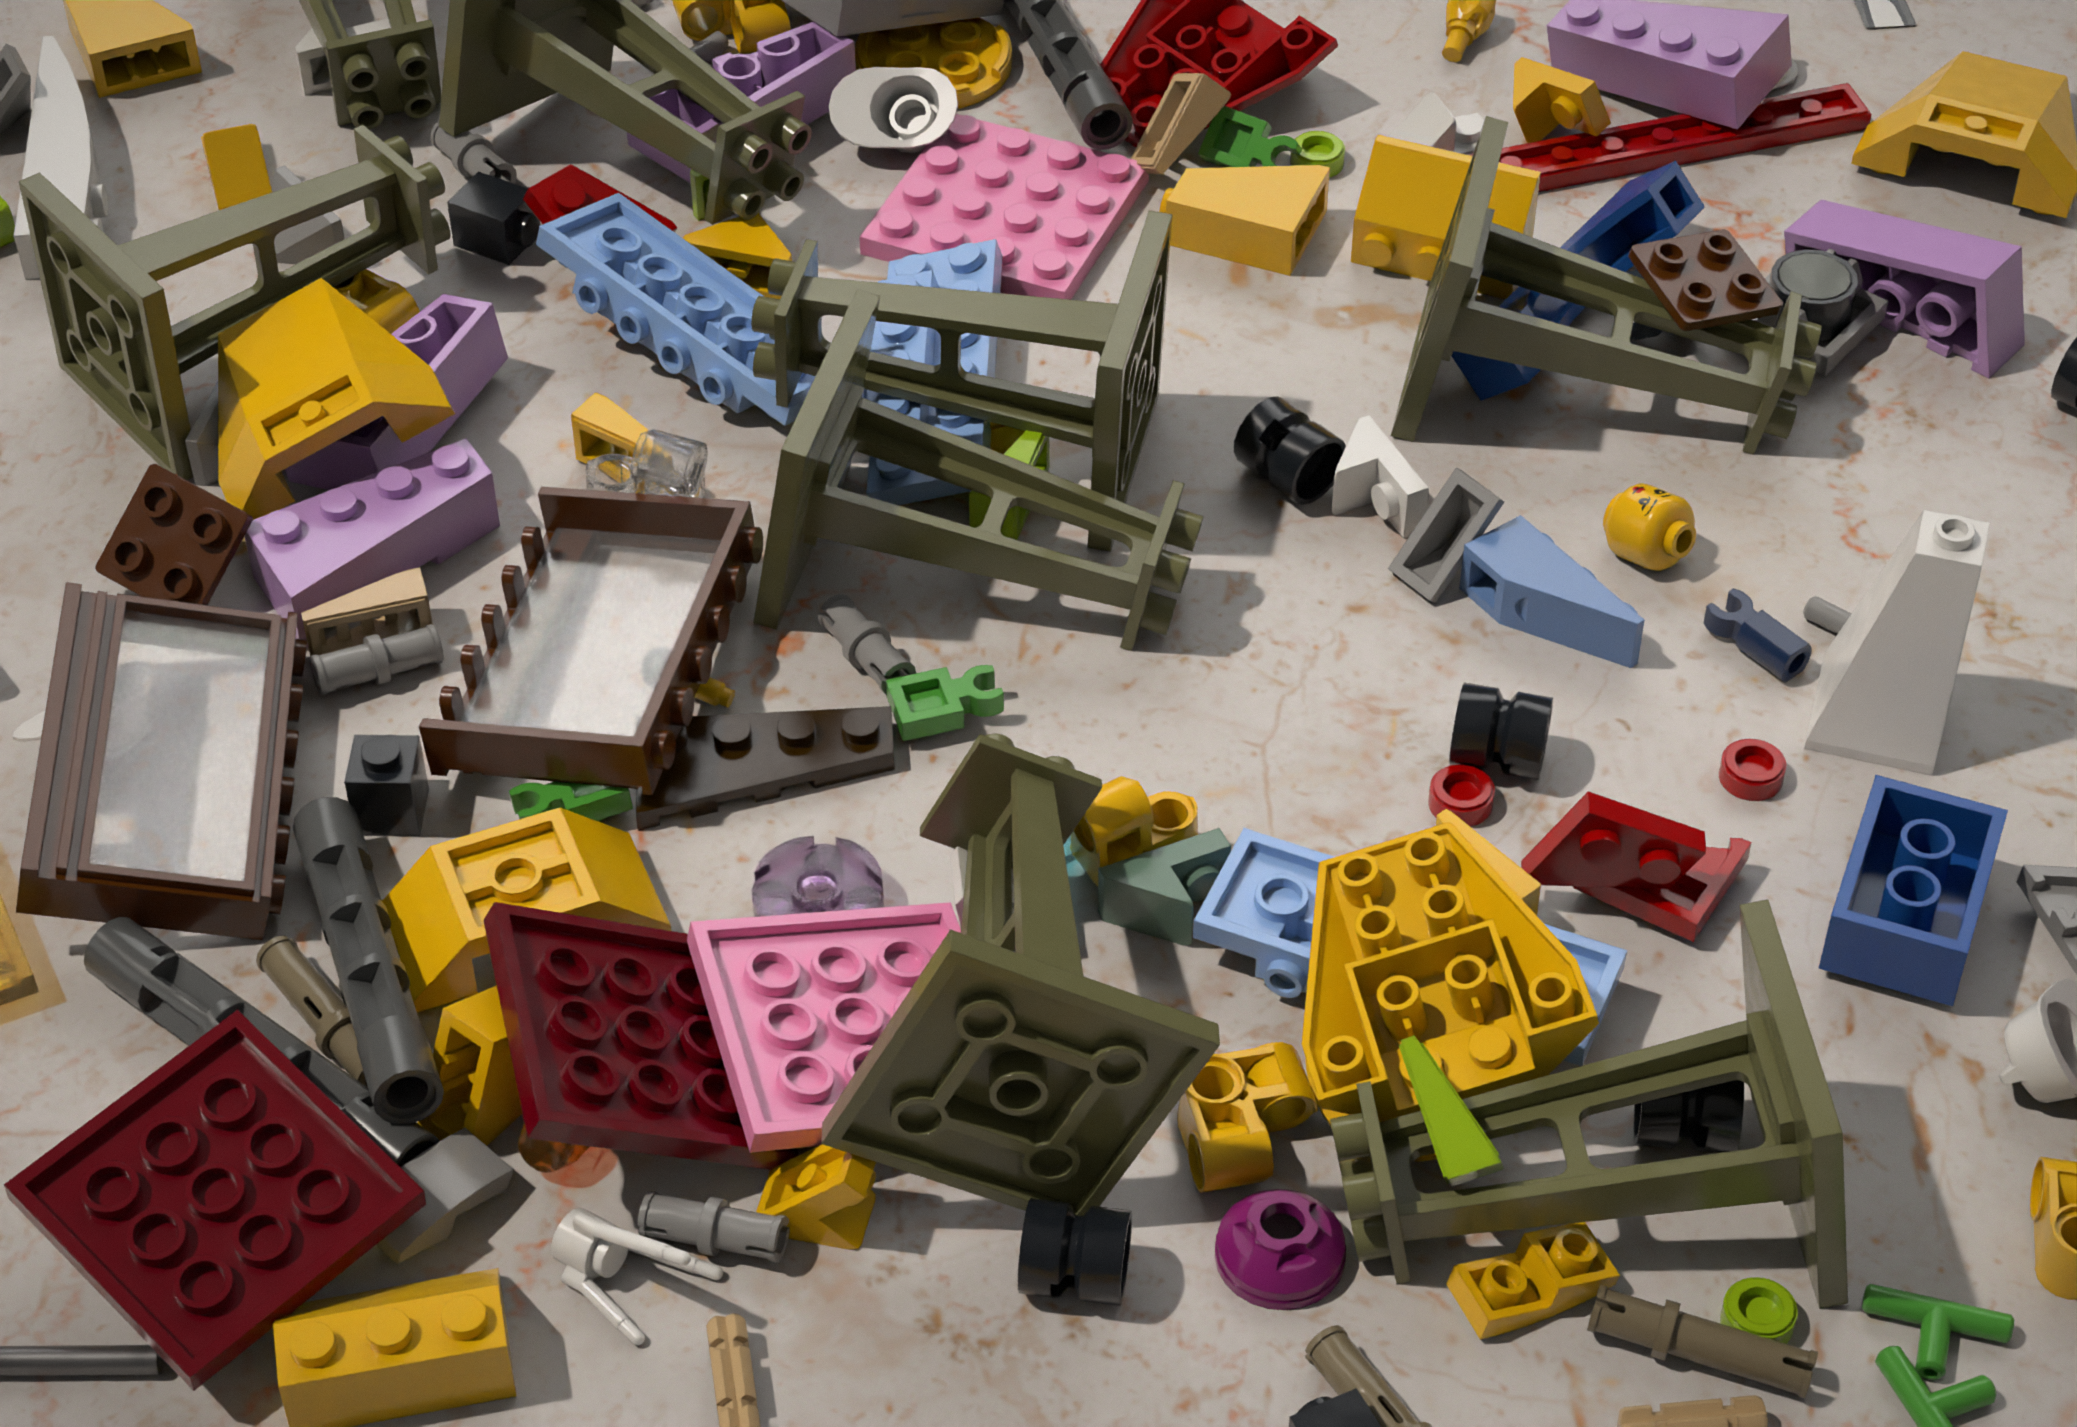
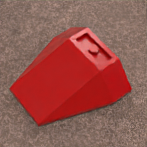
M1141 0L1100 65L1111 79L1130 111L1133 119L1132 129L1125 141L1136 148L1174 74L1204 73L1232 94L1225 106L1242 111L1300 81L1338 47V42L1336 38L1300 15L1286 28H1283L1242 0ZM1210 123L1203 130L1207 129Z

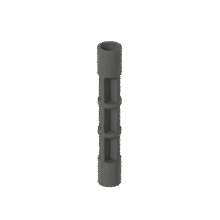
M1004 0V3L1017 22L1021 34L1028 41L1039 60L1043 72L1050 79L1061 98L1065 110L1083 141L1089 147L1097 150L1111 149L1121 144L1128 137L1132 129V116L1111 79L1106 75L1093 54L1088 41L1083 37L1069 14L1065 3L1062 0Z
M322 797L309 802L299 810L294 818V835L309 885L313 889L320 912L322 931L334 960L339 978L340 993L344 1004L348 1008L358 1043L357 1051L375 1112L384 1121L393 1124H411L425 1119L436 1111L442 1102L444 1089L424 1026L419 1021L412 999L408 974L396 948L390 929L391 920L386 905L382 902L372 871L373 863L356 810L346 800L338 797Z
M118 917L108 921L90 939L84 955L86 971L189 1046L238 1010L400 1168L439 1142V1139L417 1122L393 1124L384 1121L376 1114L369 1089L181 954L176 953L171 947L129 917Z

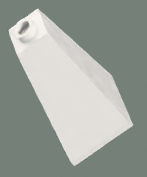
M1923 510L1824 653L1804 749L1933 775L1980 578L1990 522Z

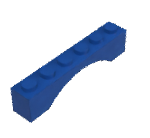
M1674 161L1627 182L1560 248L1626 272L1634 266L1628 257L1632 245L1675 237L1705 206L1678 163ZM1518 287L1499 306L1500 308L1569 326L1585 308L1584 306L1522 287ZM1456 351L1452 353V358L1481 401L1527 384L1541 370Z

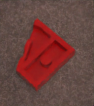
M1730 838L1728 848L1706 847V854L1670 889L1573 886V888L1694 942L1748 861L1752 842L1743 838Z

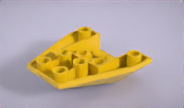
M1962 51L1867 126L1852 156L1851 162L1854 165L1870 168L1877 173L1905 177L1920 144L1930 146L1936 151L1954 152L1982 159L1992 165H2006L2018 168L2020 171L2012 205L2031 209L2038 214L2067 218L2077 195V141L2068 78L2065 75Z
M322 278L218 333V482L226 501L251 514L253 520L295 502L282 473L284 469L372 421L384 416L403 443L455 415L431 366Z
M1451 821L1319 862L1301 1044L1322 1109L1349 1115L1362 1113L1356 1084L1371 1081L1380 1122L1421 1111L1399 1045L1402 1044V1039L1415 1035L1419 1042L1425 1045L1460 1098L1465 1099L1549 1075L1599 1024L1596 1010L1576 958Z

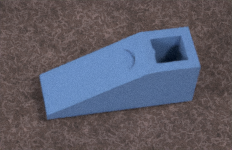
M1520 515L1464 544L1459 589L1499 624L1629 668L1638 664L1645 620L1638 615L1637 611L1630 604L1619 599L1599 582L1590 570L1580 566L1560 549L1551 537L1541 533L1523 516Z

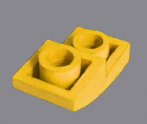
M1586 1222L1524 1233L1516 1252L1454 1265L1446 1285L1479 1339L1482 1340L1527 1327L1569 1310L1597 1296L1600 1284L1607 1286V1289L1616 1285L1620 1274Z

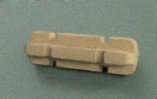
M736 1313L726 1317L714 1316L708 1321L706 1328L719 1427H761L746 1320Z
M1751 1395L1730 1397V1405L1724 1406L1721 1398L1661 1403L1660 1411L1652 1412L1651 1405L1623 1407L1619 1411L1617 1427H1768V1416L1762 1398Z

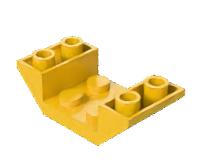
M560 807L430 846L382 900L386 905L391 920L390 929L400 960L405 965L410 981L409 989L417 1013L478 993L472 959L490 953L483 920L494 902L671 931V924L630 834Z

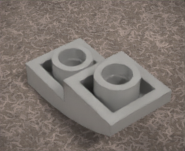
M466 1128L444 1138L401 1167L424 1190L426 1205L381 1240L377 1246L399 1264L449 1238L456 1216L506 1191L514 1169Z

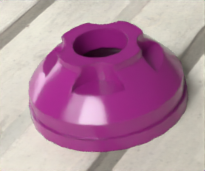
M1264 1190L1245 1196L1232 1205L1223 1216L1216 1235L1214 1258L1218 1273L1225 1285L1238 1297L1266 1309H1299L1319 1302L1330 1294L1340 1282L1346 1263L1345 1236L1342 1225L1335 1214L1321 1201L1308 1194L1294 1190ZM1274 1214H1288L1297 1218L1304 1229L1299 1235L1291 1239H1277L1268 1235L1263 1230L1261 1223Z

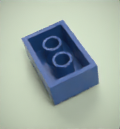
M1875 775L1832 910L1818 969L1953 1007L2008 810Z

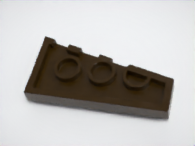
M891 706L692 716L690 724L682 726L678 734L673 764L670 769H663L653 795L643 794L642 787L636 789L637 829L639 831L660 826L659 817L689 810L691 818L718 812L717 803L753 795L755 803L781 797L780 792L788 786L808 782L816 789L895 770ZM637 719V727L641 719Z

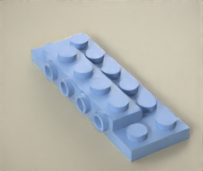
M620 193L539 226L536 245L558 260L561 265L569 268L576 274L572 293L575 294L579 306L585 312L590 314L598 312L616 324L620 336L626 342L631 344L639 342L658 355L660 364L667 372L671 374L681 373L699 385L704 398L711 404L719 405L722 403L736 413L757 405L768 416L776 419L784 426L795 421L816 376L805 373L801 374L788 408L776 406L775 380L754 377L753 361L759 342L775 344V340L770 339L769 334L752 331L751 321L754 304L757 297L763 296Z
M996 239L978 243H964L955 248L921 255L911 254L902 259L889 261L887 279L878 281V283L1000 293L1003 255ZM876 321L870 352L929 365H939L941 337L936 330L928 327ZM971 333L962 334V368L969 373L995 378L997 337ZM864 389L863 398L990 449L991 428L989 421ZM870 456L866 490L868 497L895 505H903L971 491Z
M1243 828L1194 919L1193 938L1255 958V976L1264 979L1266 986L1279 996L1294 998L1299 996L1301 992L1306 993L1318 864L1334 856ZM1545 924L1576 958L1598 1016L1599 1024L1564 1059V1061L1583 1066L1624 970L1627 950Z

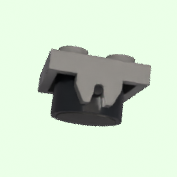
M1830 248L1827 251L1804 249L1789 252L1777 259L1771 269V273L1765 278L1783 302L1779 314L1752 320L1775 328L1790 292L1802 294L1799 319L1822 325L1818 345L1811 359L1795 354L1793 356L1816 362L1815 372L1826 376L1885 319L1888 301L1861 288L1863 278L1858 261L1851 258L1847 262L1837 257L1836 251Z

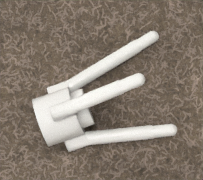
M580 1207L573 1209L563 1218L555 1231L551 1244V1254L554 1259L566 1265L561 1281L581 1292L617 1330H620L632 1344L637 1346L644 1342V1334L593 1282L594 1278L599 1276L610 1278L615 1275L622 1267L628 1251L712 1280H719L723 1276V1270L719 1266L702 1261L697 1257L691 1256L688 1252L674 1248L671 1245L621 1229Z

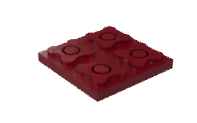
M499 902L493 903L483 921L527 1138L772 1170L776 1166L799 1155L797 1148L750 1153L687 943L688 934Z
M238 1010L4 1184L8 1199L193 1391L271 1330L274 1320L291 1314L426 1205L424 1190Z

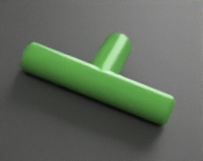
M1871 1283L1865 1287L1862 1301V1309L1865 1313L1921 1325L1915 1369L1921 1377L1928 1380L1940 1379L1946 1373L1951 1332L2001 1343L2009 1342L2013 1334L2015 1320L2011 1314Z
M1888 1346L1881 1350L1876 1357V1365L1917 1427H1954L1949 1419L1993 1404L1996 1400L1997 1392L1995 1385L1985 1375H1979L1931 1393L1901 1347Z

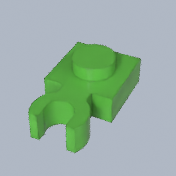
M1224 106L1212 119L1198 155L1203 160L1222 167H1255L1257 163L1263 166H1277L1275 165V160L1279 153L1290 151L1293 154L1300 155L1302 148L1296 140L1289 136L1279 135L1268 139L1272 127L1267 121Z
M993 665L972 667L962 677L951 679L947 667L886 680L887 700L891 706L903 741L965 728L964 714L967 713L980 717H990L1004 711V692L1002 688L994 689L995 672Z
M552 781L545 785L540 783H524L509 790L515 815L518 814L519 819L560 807L600 821L633 809L629 788Z

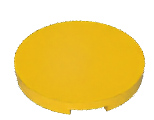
M971 18L860 33L855 44L856 70L871 67H923L935 69L947 76L956 89L958 109L987 99L1006 83L1012 68V45L1009 35L1002 26H994L981 18Z

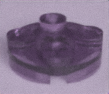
M814 836L788 840L770 850L756 867L754 872L755 882L751 889L754 917L884 907L882 872L879 863L868 850L848 839L835 837L836 846L830 844L814 845ZM811 888L819 893L831 890L828 897L817 900L806 898L805 891Z

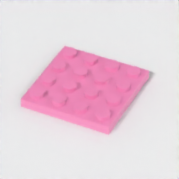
M956 114L955 120L947 132L933 143L925 146L860 235V254L889 262L902 259L911 254L921 255L955 248L964 243H978L996 239L1003 255L1001 293L1071 300L1147 185L1149 174L1137 164V160L1126 158L1120 154H1110L1079 146L1069 141H1060L1029 133L1019 128H1009L982 121L969 115Z
M951 902L690 922L687 943L750 1153L814 1147L822 1144V1122L950 929L961 933Z

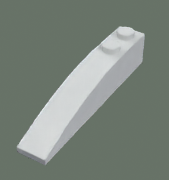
M43 36L22 180L40 172L103 231L100 217H108V196L105 185L100 184V171L83 97L72 68L54 36ZM20 190L14 239L25 280L40 279Z

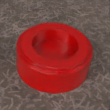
M1759 739L1735 741L1729 744L1722 753L1719 768L1720 783L1730 794L1748 801L1769 799L1775 796L1783 786L1786 759L1777 747Z
M1468 765L1447 766L1435 773L1431 779L1428 797L1429 809L1436 818L1437 814L1448 809L1470 827L1476 826L1484 822L1492 812L1495 794L1494 783L1485 772L1476 767Z

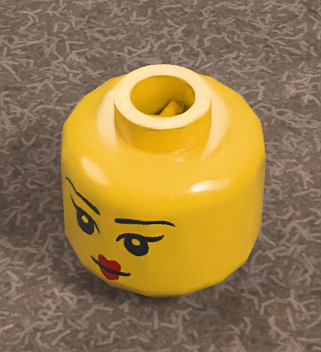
M1639 483L1627 488L1624 492L1618 493L1610 501L1604 514L1603 527L1608 547L1618 557L1646 569L1662 571L1674 566L1681 558L1688 555L1696 540L1695 518L1690 504L1683 497L1653 485Z

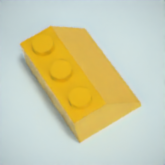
M1377 135L1354 216L1351 262L1431 281L1472 156ZM1499 162L1488 208L1495 210L1492 219L1493 223L1533 237L1541 172ZM1481 275L1477 293L1507 299L1518 286Z
M499 1268L304 1302L291 1314L274 1320L273 1323L278 1388L289 1427H353L517 1397Z

